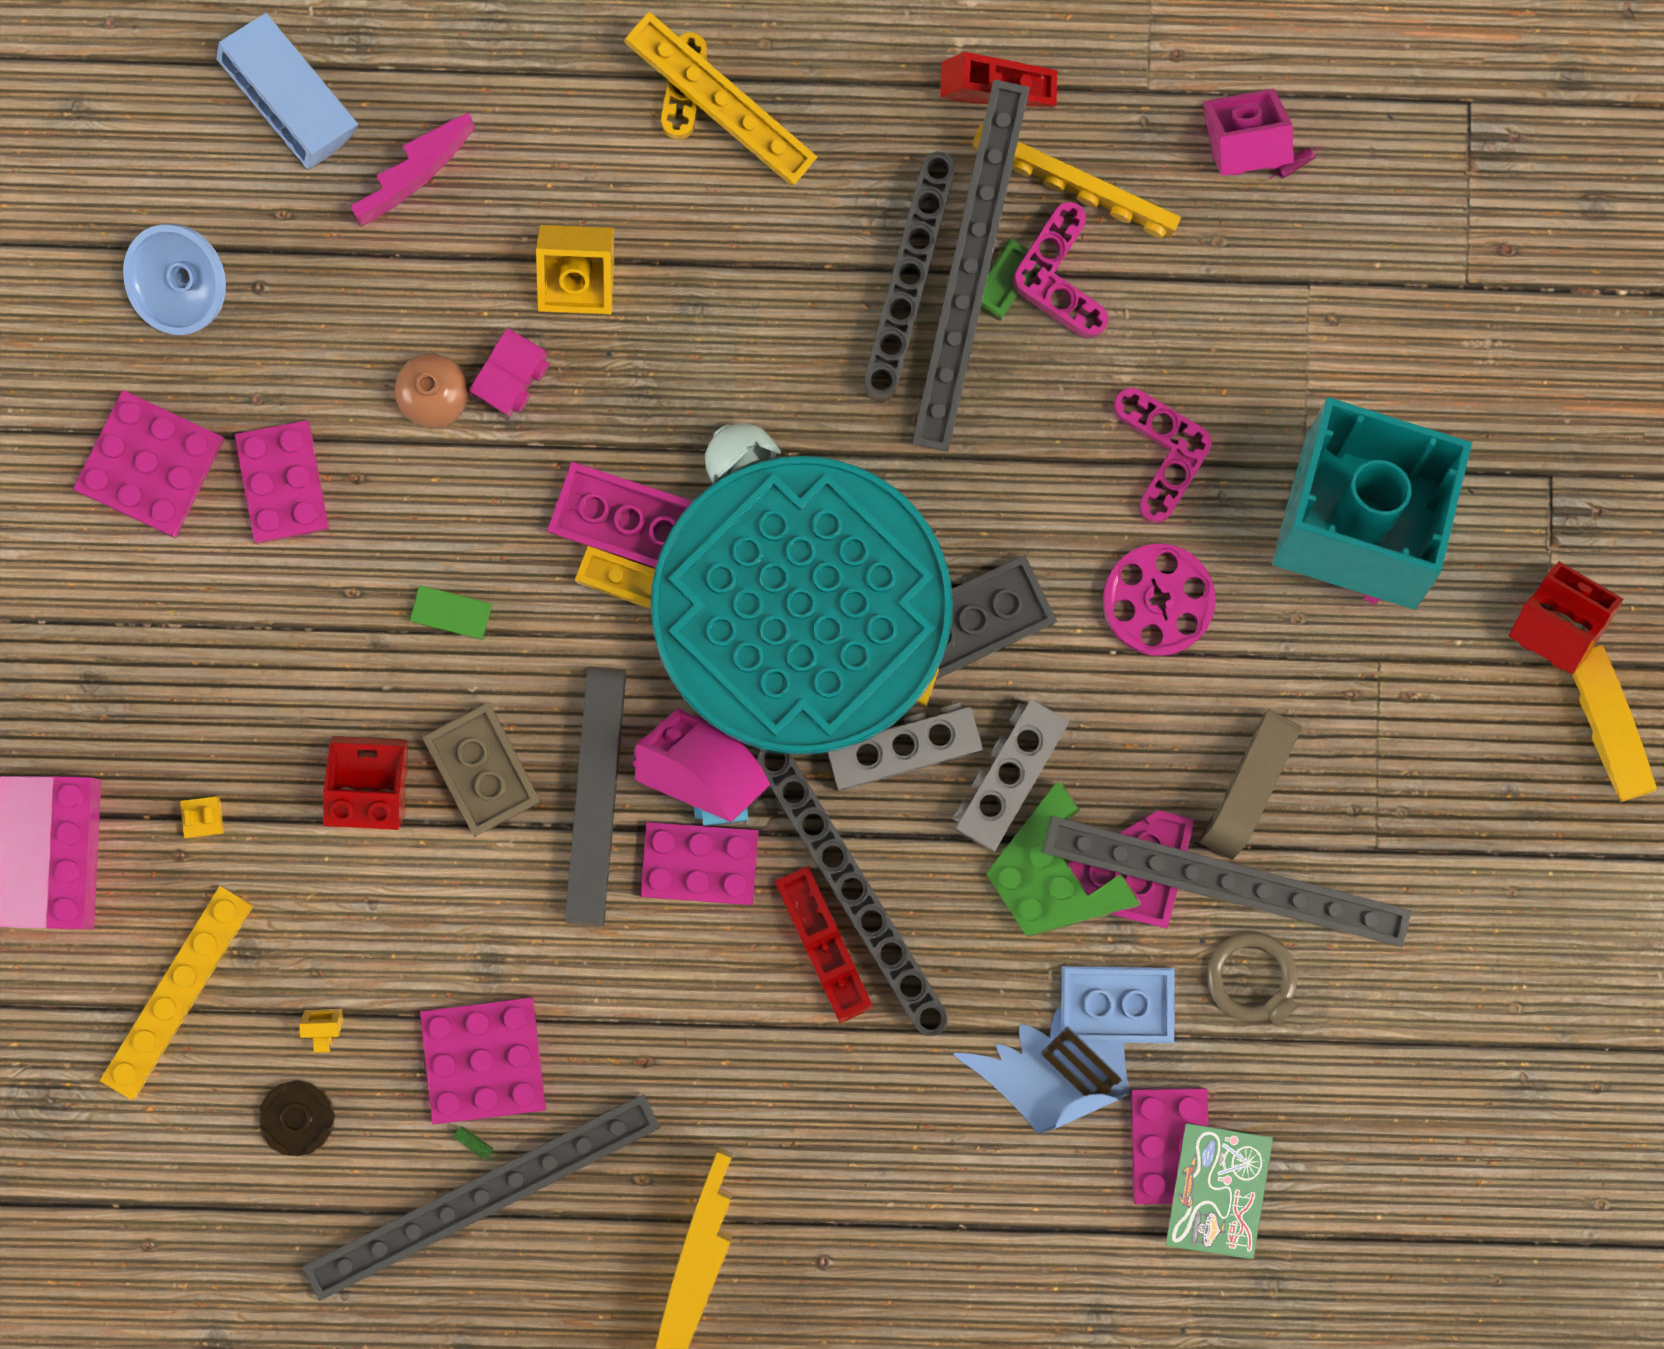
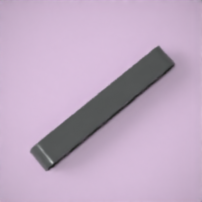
M935 151L927 155L919 173L865 375V392L870 399L876 402H884L894 396L901 376L954 176L955 165L953 159L944 152ZM940 165L946 169L947 175L942 179H935L928 174L927 170L931 166ZM924 200H931L937 204L938 210L932 214H925L919 209L918 204ZM914 235H922L927 238L929 245L923 249H915L910 245L909 239ZM910 269L916 271L920 279L915 284L910 285L903 283L899 275L902 271ZM902 304L909 309L910 315L906 319L897 320L891 315L890 309L894 305ZM888 339L895 340L900 344L901 350L895 355H887L881 350V343ZM882 374L887 376L892 384L887 390L880 391L872 386L871 379L876 375Z
M588 666L566 903V924L603 927L605 922L626 669Z

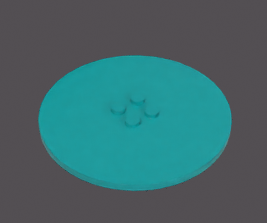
M792 456L761 461L743 467L707 488L689 505L671 529L661 549L652 582L651 617L656 646L662 663L681 696L697 714L725 735L746 745L781 754L811 755L843 750L880 734L896 723L914 706L933 680L941 664L952 623L953 600L947 563L937 538L922 514L902 493L875 474L839 460L823 457Z

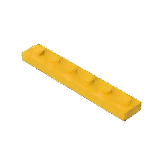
M648 12L625 38L624 43L790 186L793 187L818 158L651 12Z
M980 124L972 144L973 147L977 148V151L983 129L982 124ZM1018 141L1012 170L1027 177L1033 174L1044 179L1043 183L1047 187L1058 192H1063L1064 189L1078 195V201L1087 206L1096 208L1097 205H1100L1110 210V215L1119 221L1130 223L1132 220L1143 225V230L1156 238L1162 239L1164 236L1171 238L1181 219L1180 216Z
M219 886L101 1077L100 1081L128 1099L135 1100L254 907L253 904L223 886Z

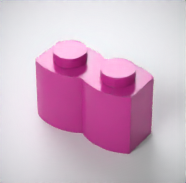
M508 328L477 375L469 392L508 417H511L514 411L520 413L530 398V394L527 393L529 386L533 380L539 382L550 365L546 361L548 353Z

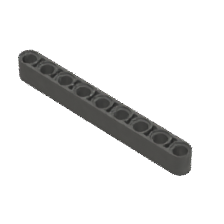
M760 750L758 763L770 783L771 790L913 1025L919 1032L927 1036L940 1034L948 1022L945 1008L791 754H782L785 758L783 768L778 771H770L763 763L765 755L770 751ZM790 783L800 784L805 791L803 799L798 803H789L783 797V790ZM817 815L823 820L824 829L820 834L812 836L806 834L803 830L802 822L807 816ZM837 847L842 851L843 862L840 866L830 868L823 863L822 853L826 848ZM847 879H856L862 884V895L856 900H848L842 895L841 886ZM867 911H875L882 918L881 928L874 933L865 931L861 926V917ZM887 943H895L901 949V958L896 964L888 965L881 959L880 951ZM908 975L916 976L921 983L920 992L913 997L904 996L900 990L901 980ZM935 1008L941 1016L940 1023L936 1028L925 1029L921 1025L920 1014L924 1009Z

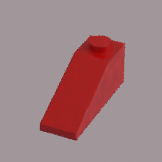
M962 52L941 62L940 98L971 104H988L993 79L1030 87L1026 106L1055 107L1057 106L1058 70Z

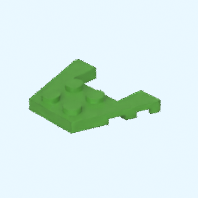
M1060 781L1052 787L986 873L1027 937L1075 925V923L1092 918L1107 916L1110 913L1121 910H1129L1141 905L1122 875H1118L1088 895L1065 859L1041 853L1050 816L1068 820L1080 812V809Z

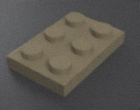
M489 702L422 737L474 837L541 803L533 784Z

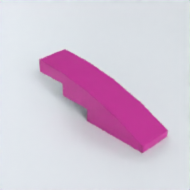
M468 112L403 145L409 159L376 175L383 189L350 205L362 227L395 208L416 192L455 155L475 129Z

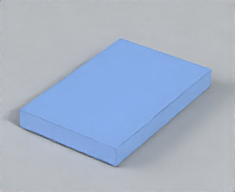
M1061 966V1032L1068 1026L1084 1042L1174 1043L1175 968Z

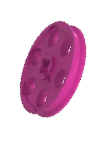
M1149 544L1136 548L1126 554L1111 570L1104 586L1103 610L1110 629L1127 647L1146 655H1171L1191 646L1207 630L1215 610V589L1207 569L1190 552L1169 544ZM1170 554L1175 558L1177 567L1173 573L1164 574L1157 569L1156 560L1159 555ZM1134 565L1139 568L1142 577L1138 584L1128 585L1124 583L1121 578V570L1125 566ZM1195 578L1203 583L1204 593L1200 598H1189L1185 594L1184 584L1188 579ZM1155 588L1159 591L1160 595L1167 594L1169 600L1164 603L1163 612L1159 609L1158 605H1151L1149 602L1154 596L1153 590ZM1127 601L1133 606L1134 615L1131 620L1123 622L1115 617L1113 609L1117 602ZM1188 614L1194 617L1197 629L1193 634L1184 635L1179 632L1176 626L1179 616ZM1155 626L1161 631L1162 639L1158 645L1148 646L1142 641L1141 632L1144 627Z

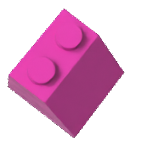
M1275 89L1203 101L1212 154L1221 176L1241 175L1246 171L1262 168L1275 169L1281 165L1294 163L1293 125Z

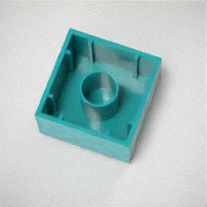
M1327 397L1305 437L1271 565L1416 610L1441 574L1472 442Z

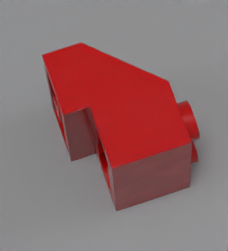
M1558 561L1545 576L1540 587L1527 600L1508 636L1517 641L1524 649L1534 651L1549 660L1556 668L1566 670L1573 675L1587 659L1624 599ZM1546 603L1550 605L1555 611L1563 613L1570 617L1572 621L1584 625L1588 631L1576 628L1571 622L1561 619L1556 613L1544 609L1540 604Z
M346 736L332 737L329 744L323 790V826L400 829L405 817L408 740ZM358 750H363L361 755L358 756ZM353 787L355 790H341V788ZM367 787L374 791H361L360 789ZM386 788L393 792H381L379 790Z

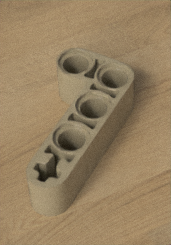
M1267 709L1250 740L1219 808L1211 816L1199 839L1200 844L1231 860L1245 847L1302 728L1300 725Z

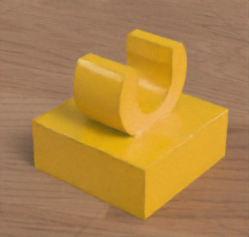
M220 797L180 801L184 838L224 834Z
M342 1009L304 1010L299 1023L300 1038H313L314 1053L330 1052L332 1037L339 1036L343 1025Z

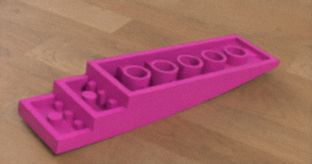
M571 462L547 532L655 569L661 549L671 529L693 501Z

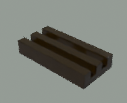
M1068 1026L1041 1052L1042 1056L1084 1096L1094 1094L1108 1095L1111 1092V1088L1122 1081L1121 1077ZM1067 1038L1108 1077L1104 1082L1063 1043ZM1056 1049L1097 1087L1094 1092L1053 1053Z

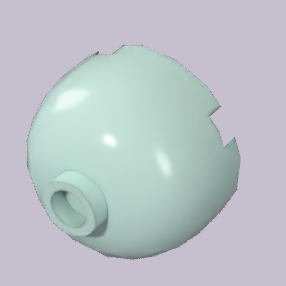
M751 423L725 425L715 432L705 452L706 471L710 480L715 484L725 476L743 467L775 459L777 453L781 455V450L774 440L757 425Z

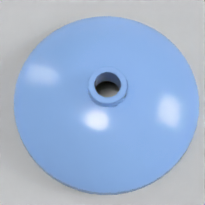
M165 223L144 230L130 244L123 265L124 286L132 306L145 322L164 333L185 335L205 328L216 318L225 298V273L217 252L201 234L184 225ZM185 269L189 273L190 280L185 277Z

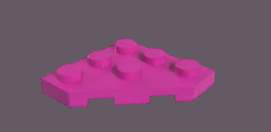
M1158 810L1119 834L1187 851L1195 819ZM1074 861L1068 863L1088 895L1118 875H1122L1141 905L1110 914L1168 929L1177 888Z

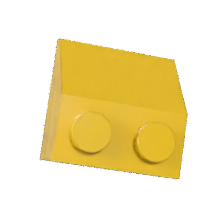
M540 225L536 246L538 312L612 314L614 228Z

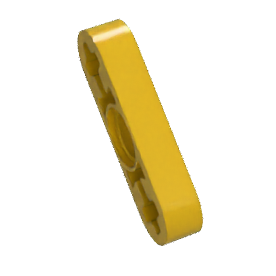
M687 32L679 36L687 44L694 43L696 50L700 51L699 55L706 60L707 47L700 35ZM668 80L661 116L662 128L669 138L683 140L689 137L694 130L698 105L686 95L683 96L676 93L673 88L674 85ZM677 103L684 105L683 119L688 122V124H682L680 130L673 129V123L668 121L669 119H675Z

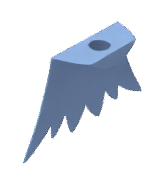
M1061 1007L1057 1008L1054 1014L1050 1038L1031 1026L1024 1024L1019 1026L1022 1054L1002 1044H996L1001 1060L971 1053L953 1054L993 1085L1024 1116L1037 1133L1063 1126L1121 1099L1129 1092L1124 1043L1085 1042L1122 1079L1118 1085L1115 1084L1111 1088V1092L1108 1095L1094 1094L1084 1096L1042 1056L1041 1052L1061 1033ZM1063 1042L1103 1082L1108 1078L1072 1042ZM1058 1049L1053 1052L1093 1092L1097 1089Z

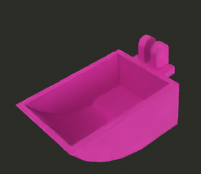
M679 708L666 719H662L657 727L646 737H642L634 749L635 758L633 759L632 766L636 767L635 781L729 822L738 817L770 786L762 767L746 747L710 725L703 718Z

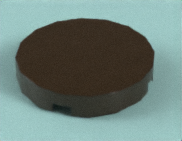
M295 1080L280 1084L267 1094L260 1105L259 1127L261 1135L269 1147L282 1155L301 1156L313 1153L327 1142L333 1132L335 1122L333 1103L326 1092L312 1082Z

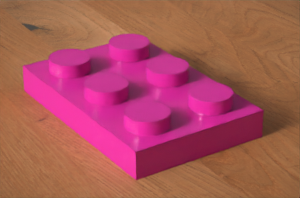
M305 420L234 434L254 543L262 544L329 531V522L310 422Z
M646 822L641 897L753 905L759 831Z
M1207 1088L1131 1089L1134 1204H1173L1185 1125L1188 1123L1208 1127Z

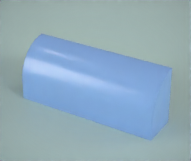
M267 13L219 42L217 61L308 170L336 152L353 135L358 123Z

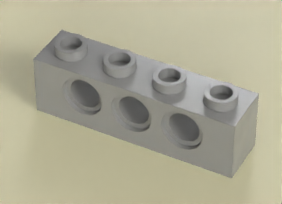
M1032 699L1029 700L1026 706L1019 703L1008 722L1014 725L1008 738L1000 735L990 752V755L995 757L990 769L981 768L971 785L972 788L977 790L970 803L963 800L952 819L958 822L954 830L992 853L995 852L1070 721ZM1030 732L1036 737L1037 747L1034 751L1025 752L1019 748L1017 737L1020 733ZM1011 764L1016 767L1019 774L1016 783L1005 784L1000 780L998 776L1000 766ZM985 796L995 797L1000 804L999 813L994 817L985 816L980 810V801Z
M956 703L940 708L941 715L926 719L925 713L903 718L905 725L895 728L889 727L860 744L843 750L828 752L827 755L837 791L982 752L983 747L972 708L962 709L961 703ZM934 726L946 728L949 732V742L943 746L934 745L929 739V730ZM898 736L909 737L914 745L913 752L907 756L898 755L893 750V740ZM866 745L873 747L878 754L876 763L871 766L860 764L856 757V752L860 747Z

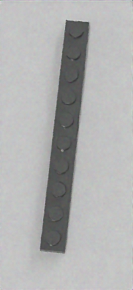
M993 79L912 444L949 452L1030 87Z
M1050 816L1041 852L1399 947L1404 945L1412 910L1055 816Z
M642 1094L303 1266L305 1274L318 1300L321 1301L661 1127L645 1094Z

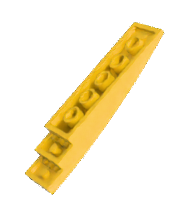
M719 1148L686 1236L666 1304L656 1349H688L731 1243L732 1235L719 1230L733 1195L719 1189L733 1154L722 1148Z

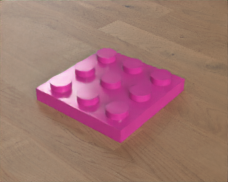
M122 390L73 490L176 538L225 439L214 432Z
M534 997L420 1011L433 1125L547 1110Z

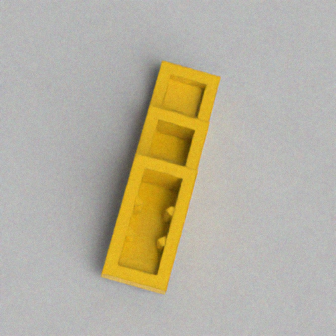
M1604 646L1594 647L1587 659L1572 676L1580 692L1579 702L1593 730L1592 741L1620 802L1655 792L1657 787L1632 713Z

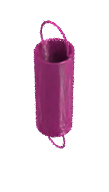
M1306 147L1293 155L1294 163L1281 165L1276 168L1278 174L1282 177L1281 179L1316 158L1314 156L1315 152L1313 154V150Z

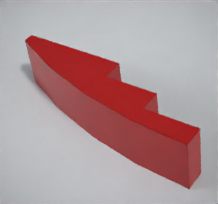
M809 866L774 881L839 1023L846 1022L873 1009V1004Z

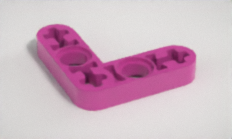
M1065 202L1060 204L1050 215L1012 275V286L1020 296L1078 336L1092 339L1101 334L1108 325L1106 310L1054 273L1086 223L1084 210L1074 202ZM1069 212L1074 216L1072 218L1073 224L1060 235L1056 231L1064 221L1062 216ZM1049 240L1057 246L1058 254L1056 258L1047 259L1041 254L1039 246L1042 241ZM1037 263L1042 267L1034 277V281L1038 285L1033 283L1027 287L1024 284L1025 277L1022 274L1027 275ZM1062 291L1068 296L1069 305L1066 309H1058L1052 305V292ZM1077 303H1080L1082 306L1077 310L1079 313L1074 315L1073 318L1069 317L1068 314L1076 308ZM1090 313H1093L1096 316L1094 322L1098 326L1093 325L1089 329L1084 325L1086 319L1082 315L1088 316Z
M1127 388L1122 390L1114 401L1113 411L1116 417L1121 422L1170 450L1139 503V512L1142 518L1149 523L1158 524L1165 521L1172 514L1211 447V437L1204 428L1141 390ZM1131 397L1138 400L1136 407L1146 412L1148 405L1154 408L1148 415L1145 425L1138 422L1143 417L1142 414L1133 410L1129 415L1123 411L1125 405L1121 402L1122 399L1129 401ZM1158 415H1165L1170 418L1172 422L1170 433L1164 435L1156 433L1152 427L1153 418ZM1180 424L1186 428L1181 433L1189 439H1192L1194 435L1201 438L1199 444L1203 447V450L1195 449L1193 453L1187 450L1189 443L1180 437L1176 444L1170 441L1178 432ZM1171 465L1180 466L1185 472L1184 482L1179 485L1170 484L1165 478L1166 468ZM1156 483H1159L1166 491L1176 493V496L1172 498L1168 493L1162 502V507L1166 509L1165 513L1159 511L1156 515H1152L1149 512L1151 506L1147 503V500L1154 501L1159 496L1162 489L1155 488Z

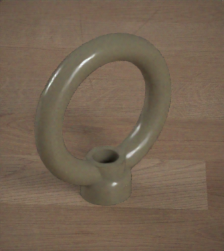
M1241 932L1224 940L1213 952L1207 968V984L1216 1004L1228 1015L1249 1022L1270 1019L1277 1026L1299 1007L1292 999L1297 986L1295 961L1289 950L1276 938L1261 932ZM1254 946L1269 951L1277 959L1282 970V983L1278 993L1266 1004L1260 1006H1245L1237 1003L1227 994L1223 986L1222 970L1226 960L1233 952L1244 947Z

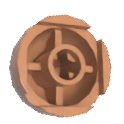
M434 353L418 355L406 362L398 373L394 387L396 403L403 415L416 425L428 429L443 428L457 421L462 415V411L465 409L470 397L468 380L460 366L448 357Z

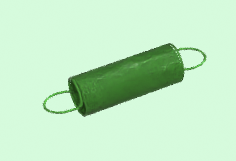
M461 1126L458 1128L459 1130L454 1134L453 1138L486 1161L493 1147L489 1146V1144L482 1141L465 1127Z

